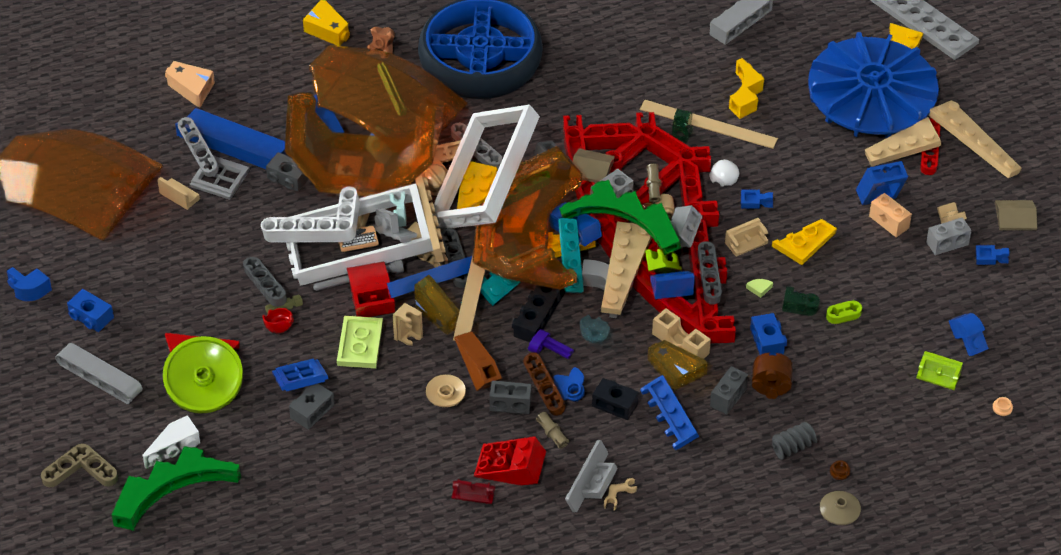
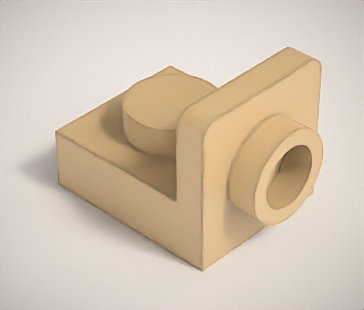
M955 202L937 207L941 224L962 217L964 220L967 219L965 212L958 213Z

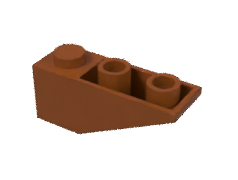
M472 331L454 337L476 391L491 387L492 381L502 379L495 360Z

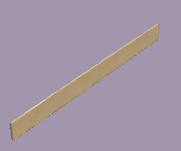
M644 100L640 107L642 111L654 112L655 115L676 121L679 114V109ZM691 113L690 125L772 149L778 138Z
M479 226L454 337L471 332L494 233L493 229Z

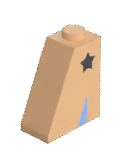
M173 61L165 73L168 86L197 107L202 106L215 84L212 70Z

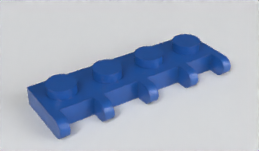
M663 375L640 389L643 395L650 392L653 396V399L648 401L649 407L658 405L662 413L656 417L658 422L667 420L670 428L665 431L666 436L669 437L675 434L678 439L672 445L674 450L680 449L699 437Z

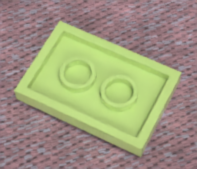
M344 316L337 366L377 367L383 318Z

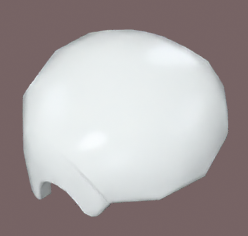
M724 159L719 160L712 166L709 176L713 183L718 182L720 186H728L737 182L740 173L737 165Z

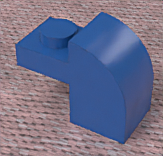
M13 267L7 270L8 284L14 289L15 296L19 300L35 301L52 291L50 278L39 269H35L27 276L22 275Z
M963 314L949 320L955 339H963L969 356L989 349L982 332L985 328L975 314Z

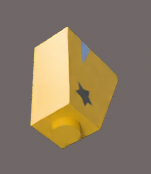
M320 0L303 19L304 32L339 47L350 36L348 23L326 0Z

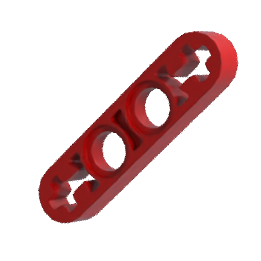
M929 118L940 138V124ZM939 147L921 152L920 170L923 174L933 175L936 173ZM931 151L934 155H927L925 152ZM927 162H931V167H927Z

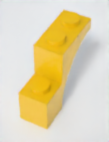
M743 58L736 61L735 72L739 76L742 85L737 92L730 96L729 109L739 119L757 111L758 97L756 94L762 92L764 86L763 76L754 70L751 64L747 63Z

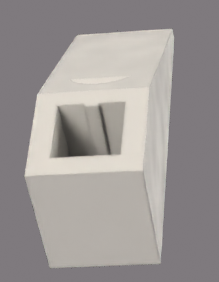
M188 415L170 423L145 451L143 460L146 469L154 466L156 461L162 462L170 457L177 456L182 452L184 446L192 448L200 444L199 431Z

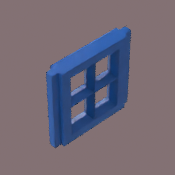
M314 358L278 367L272 371L281 390H286V392L325 382L328 379V375L318 359L314 360Z

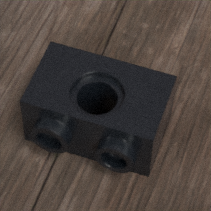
M602 378L592 394V407L629 420L638 405L639 392L617 384L612 380Z

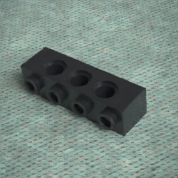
M545 271L542 278L539 277L535 290L530 292L527 303L522 305L520 315L513 320L514 337L531 342L535 334L540 329L543 330L565 294L564 277Z

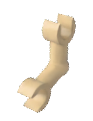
M629 478L625 483L611 484L608 497L604 500V508L606 509L608 503L614 504V510L617 508V492L635 493L637 486H628L633 485L635 479Z

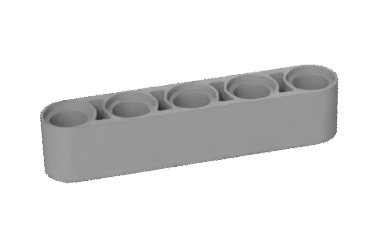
M69 343L55 356L60 366L126 404H129L143 390L142 385L136 379L73 343Z

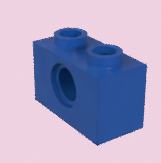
M84 289L80 290L67 302L69 316L73 320H79L84 323L88 329H94L99 332L114 318L113 309L110 304Z
M774 313L751 317L750 330L759 354L770 353V355L775 356L776 353L784 354L787 339L785 335H782L781 323L779 320H776Z

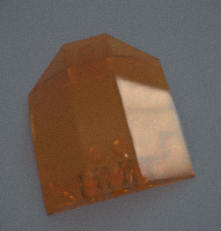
M329 45L309 65V70L313 76L314 93L317 94L318 108L323 107L364 127L412 165L468 104L421 67L399 56L378 49Z
M63 129L16 136L0 154V181L5 193L6 203L9 201L39 209L104 241L163 165L110 138L81 130Z

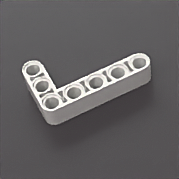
M350 186L341 190L337 217H269L261 222V229L265 240L268 242L352 241L356 236L360 209L357 190Z

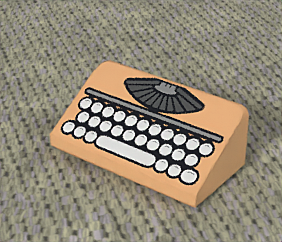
M374 226L357 228L356 236L352 241L338 242L341 252L379 245Z

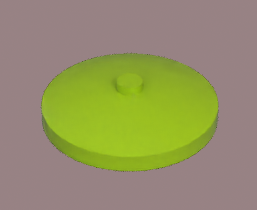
M207 336L194 337L180 343L168 355L163 368V382L171 400L182 409L194 413H210L227 406L237 396L243 381L242 364L236 351L226 342Z

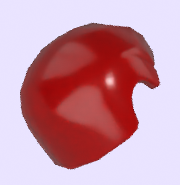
M286 308L270 309L267 316L262 315L266 329L276 334L286 332L294 321L292 312Z

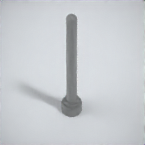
M402 260L389 262V265H386L387 272L403 273ZM346 275L315 283L313 288L319 291L349 283V278Z

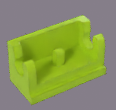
M651 249L645 250L649 271L663 274L682 270L676 253H672L673 261H668L667 255H664L661 249H658L657 252Z
M925 351L916 378L955 390L963 363Z

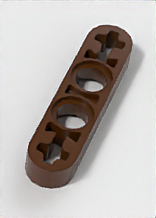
M535 352L527 354L523 360L524 365L547 409L554 416L561 415L566 409L565 402L541 357ZM533 360L535 361L536 365L538 366V367L535 368V369H534L533 365L531 364V361H533ZM538 374H546L542 380H536ZM546 388H553L552 393L548 395L543 394ZM554 399L558 404L557 408H555L552 403V400Z

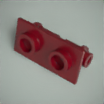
M460 479L453 481L452 499L492 504L495 486H492L491 483L472 484V482L461 481Z

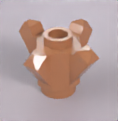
M373 27L370 29L373 41L367 46V49L373 51L377 48L383 50V54L387 57L392 55L394 31L388 27Z

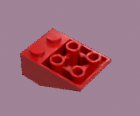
M384 261L347 268L356 317H372L395 313L394 298H391L387 286L390 279Z
M536 436L483 444L474 477L521 486L537 484L546 450Z

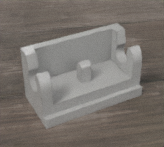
M692 205L676 207L671 219V224L678 236L681 247L692 246L703 217Z

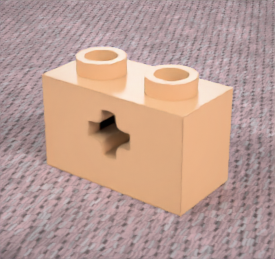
M883 193L871 202L869 217L892 235L898 237L909 229L912 213L886 193Z

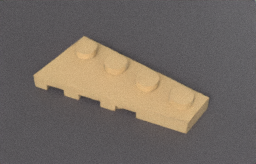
M929 117L913 126L865 149V155L872 167L941 146V140Z

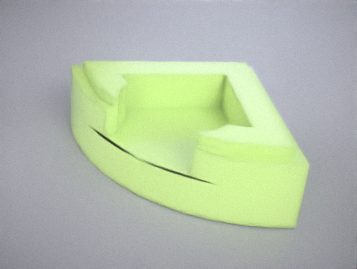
M755 279L746 284V289L760 298L773 287V282L765 279Z

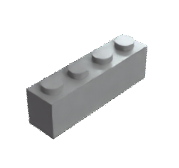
M773 0L737 1L735 5L710 22V35L726 45L772 11Z

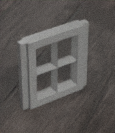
M213 156L218 167L223 169L220 174L212 176L217 178L212 184L201 180L204 174L201 168H199L191 180L190 187L230 200L247 176L250 167ZM207 161L205 163L207 165V168L209 169L211 165ZM226 170L239 174L236 179L223 176ZM220 179L233 183L229 189L217 185Z

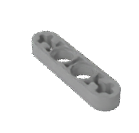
M189 117L182 118L178 122V129L205 176H215L219 171V167L194 121ZM185 125L189 126L191 130L189 133L187 129L184 127ZM193 137L199 138L196 143H190V139ZM202 150L207 151L204 157L197 156L198 152ZM207 161L212 167V169L210 170L207 168V165L205 163Z
M460 122L451 126L452 138L456 141L462 140L467 126ZM480 138L473 156L482 164L499 169L502 156ZM479 150L487 151L484 154L478 153Z

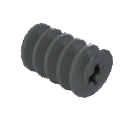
M802 422L800 425H795L793 428L774 435L772 447L777 457L783 460L784 454L790 457L791 451L796 454L798 448L803 451L805 446L811 447V441L817 443V437L813 427L807 422Z

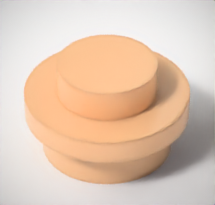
M999 397L993 403V411L1000 416H1007L1013 410L1011 401L1006 397Z

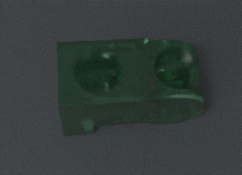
M677 109L674 115L672 136L685 143L688 142L693 131V126H691L692 112ZM681 131L685 136H679L677 132Z
M787 286L782 311L813 316L818 312L820 298L812 293L794 292V287Z

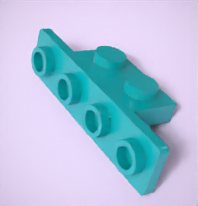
M560 218L558 224L565 292L582 293L584 288L577 220Z
M518 254L514 258L510 255L502 262L504 266L501 269L497 266L489 273L491 277L488 280L485 277L483 278L480 292L492 306L520 283L519 279L508 268L520 258Z

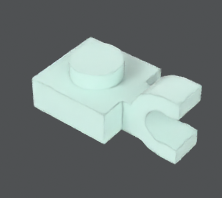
M401 192L399 200L394 198V193H390V201L397 206V210H393V212L398 216L399 227L406 226L405 192Z

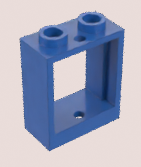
M902 161L867 168L856 188L862 205L871 204L874 199L883 193H886L892 199L897 198L908 178Z

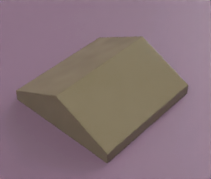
M578 149L573 158L569 177L597 183L609 175L615 156Z
M995 200L999 230H1037V212L1033 200Z

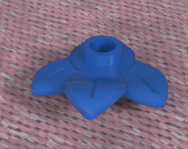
M574 367L569 376L554 375V384L563 400L578 401L583 398L585 394L583 387L584 375L578 368Z

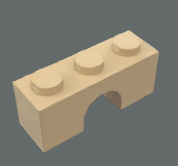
M667 308L653 319L652 334L697 365L709 355L711 339L697 329L693 330L690 334L686 333L681 326V318Z

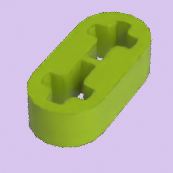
M853 300L829 306L826 319L832 324L858 319L862 313V305Z

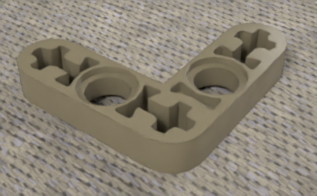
M78 444L45 468L41 473V479L44 486L55 487L82 467L102 485L113 486L118 481L117 470L90 446ZM94 462H98L101 464L97 468L90 467V465ZM64 463L72 464V466L67 469L61 467Z

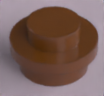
M835 461L830 467V475L837 480H844L849 477L850 468L845 461Z

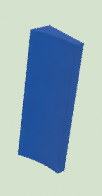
M197 108L187 116L194 121L208 148L266 169V165L278 152L285 155L290 149V143ZM177 122V123H175L177 136L183 138V136L181 135V133H180V131H179V129H178V122ZM185 125V126H184V127L187 129L188 133H189V132L191 131L190 128H189V126H188V125ZM193 137L190 139V141L195 143L199 140L198 137Z

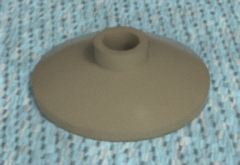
M833 491L822 498L820 512L830 523L847 525L858 519L861 506L858 499L852 494L844 491Z

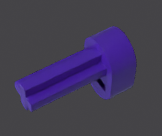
M542 329L535 334L528 346V351L539 354L546 347L567 359H570L574 352L572 348L551 338L550 333Z

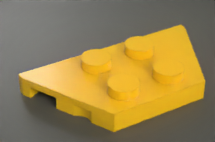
M470 161L460 184L457 209L478 207L485 202L497 174V167Z

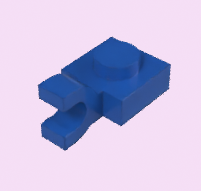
M741 190V209L760 208V204L764 207L773 208V192L760 194V190Z
M976 245V265H995L996 260L999 263H1009V248L995 249V245Z

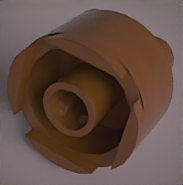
M770 353L759 355L754 360L752 388L760 394L766 395L768 399H776L778 396L787 393L792 388V361L780 353H776V356L770 355Z

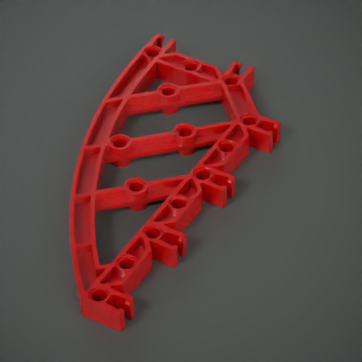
M649 112V122L641 123L643 113H636L635 126L631 123L590 124L585 129H583L582 115H576V125L568 126L569 115L563 116L565 151L572 162L578 149H616L606 152L607 155L615 156L610 173H612L616 169L622 171L624 165L643 149H646L669 163L659 172V179L661 180L660 195L679 179L682 207L692 205L703 216L692 246L688 247L691 272L694 273L693 290L695 303L691 305L681 296L662 299L654 298L650 275L656 273L648 270L646 253L632 286L658 312L661 313L667 308L680 317L681 326L686 333L690 334L693 330L697 329L711 339L710 344L734 343L736 332L734 316H718V305L709 304L704 300L697 256L698 245L701 242H709L707 227H718L719 221L717 201H702L699 172H710L711 156H709V146L689 147L657 127L654 112ZM648 177L645 179L644 185L636 191L643 209L651 203L649 201V187L646 184ZM571 178L578 200L584 195H590L591 186L595 184L594 182ZM590 213L588 215L598 219L601 223L602 237L597 240L609 258H611L617 221L628 223L629 220L610 214ZM652 238L646 250L651 249L657 252L660 248ZM705 250V256H708L709 252ZM717 257L720 283L725 284L727 279L725 257ZM711 263L704 264L707 268L713 267ZM710 277L705 279L707 282L716 281L714 278ZM714 289L710 290L712 296H714Z

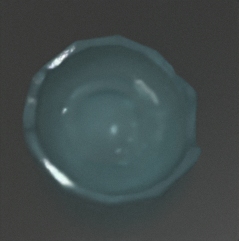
M586 315L580 321V332L586 341L593 343L602 342L609 336L610 327L600 317L593 320L590 315Z

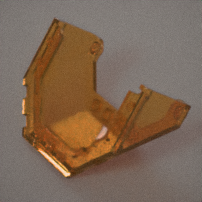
M297 92L288 95L285 152L298 165L297 167L311 180L319 192L340 194L343 188L350 186L357 190L358 196H370L408 186L433 164L443 124L444 105H428L424 111V116H416V129L406 138L332 132L316 113L315 97L310 93Z
M558 146L521 162L496 223L476 225L472 261L475 265L505 279L560 290L577 283V273L573 269L567 270L555 257V251L552 248L547 249L550 213L567 193L580 188L583 175Z

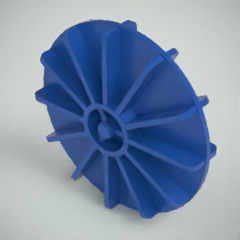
M857 32L856 38L838 43L834 41L829 42L828 48L813 60L808 78L810 100L826 116L825 121L828 124L835 122L840 126L853 130L855 137H858L859 132L884 134L885 138H888L892 133L905 130L929 116V110L935 107L938 98L939 88L936 69L931 67L920 55L921 50L918 47L911 49L903 44L892 41L893 35L891 34L888 35L887 39L863 37L861 32Z

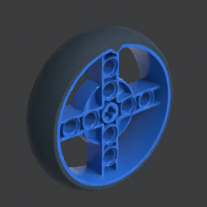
M457 0L437 10L427 20L421 31L418 43L420 62L428 77L443 90L456 96L470 99L496 98L519 89L536 72L543 51L541 34L533 19L520 7L505 0ZM474 23V26L463 29L458 35L445 34L456 27ZM491 24L508 28L521 37L503 36L499 30L491 27ZM439 58L457 59L459 63L469 68L470 72L453 68L442 62ZM503 60L517 61L507 68L487 72L488 69L496 67Z

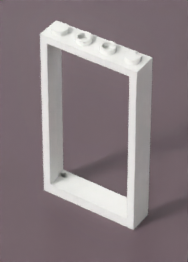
M524 105L472 114L434 202L436 213L432 215L437 216L439 224L436 227L437 229L496 223L540 117L533 107ZM518 122L483 206L450 210L484 128Z
M412 184L359 198V216L375 212L377 209H387L396 206L390 201L389 194L394 193V198L399 200L401 192H405L404 203L413 202L422 238L302 269L297 242H286L288 251L292 252L288 255L291 265L295 267L291 268L294 279H298L300 285H306L347 274V268L383 261L389 263L433 251L417 185ZM338 204L291 217H337Z

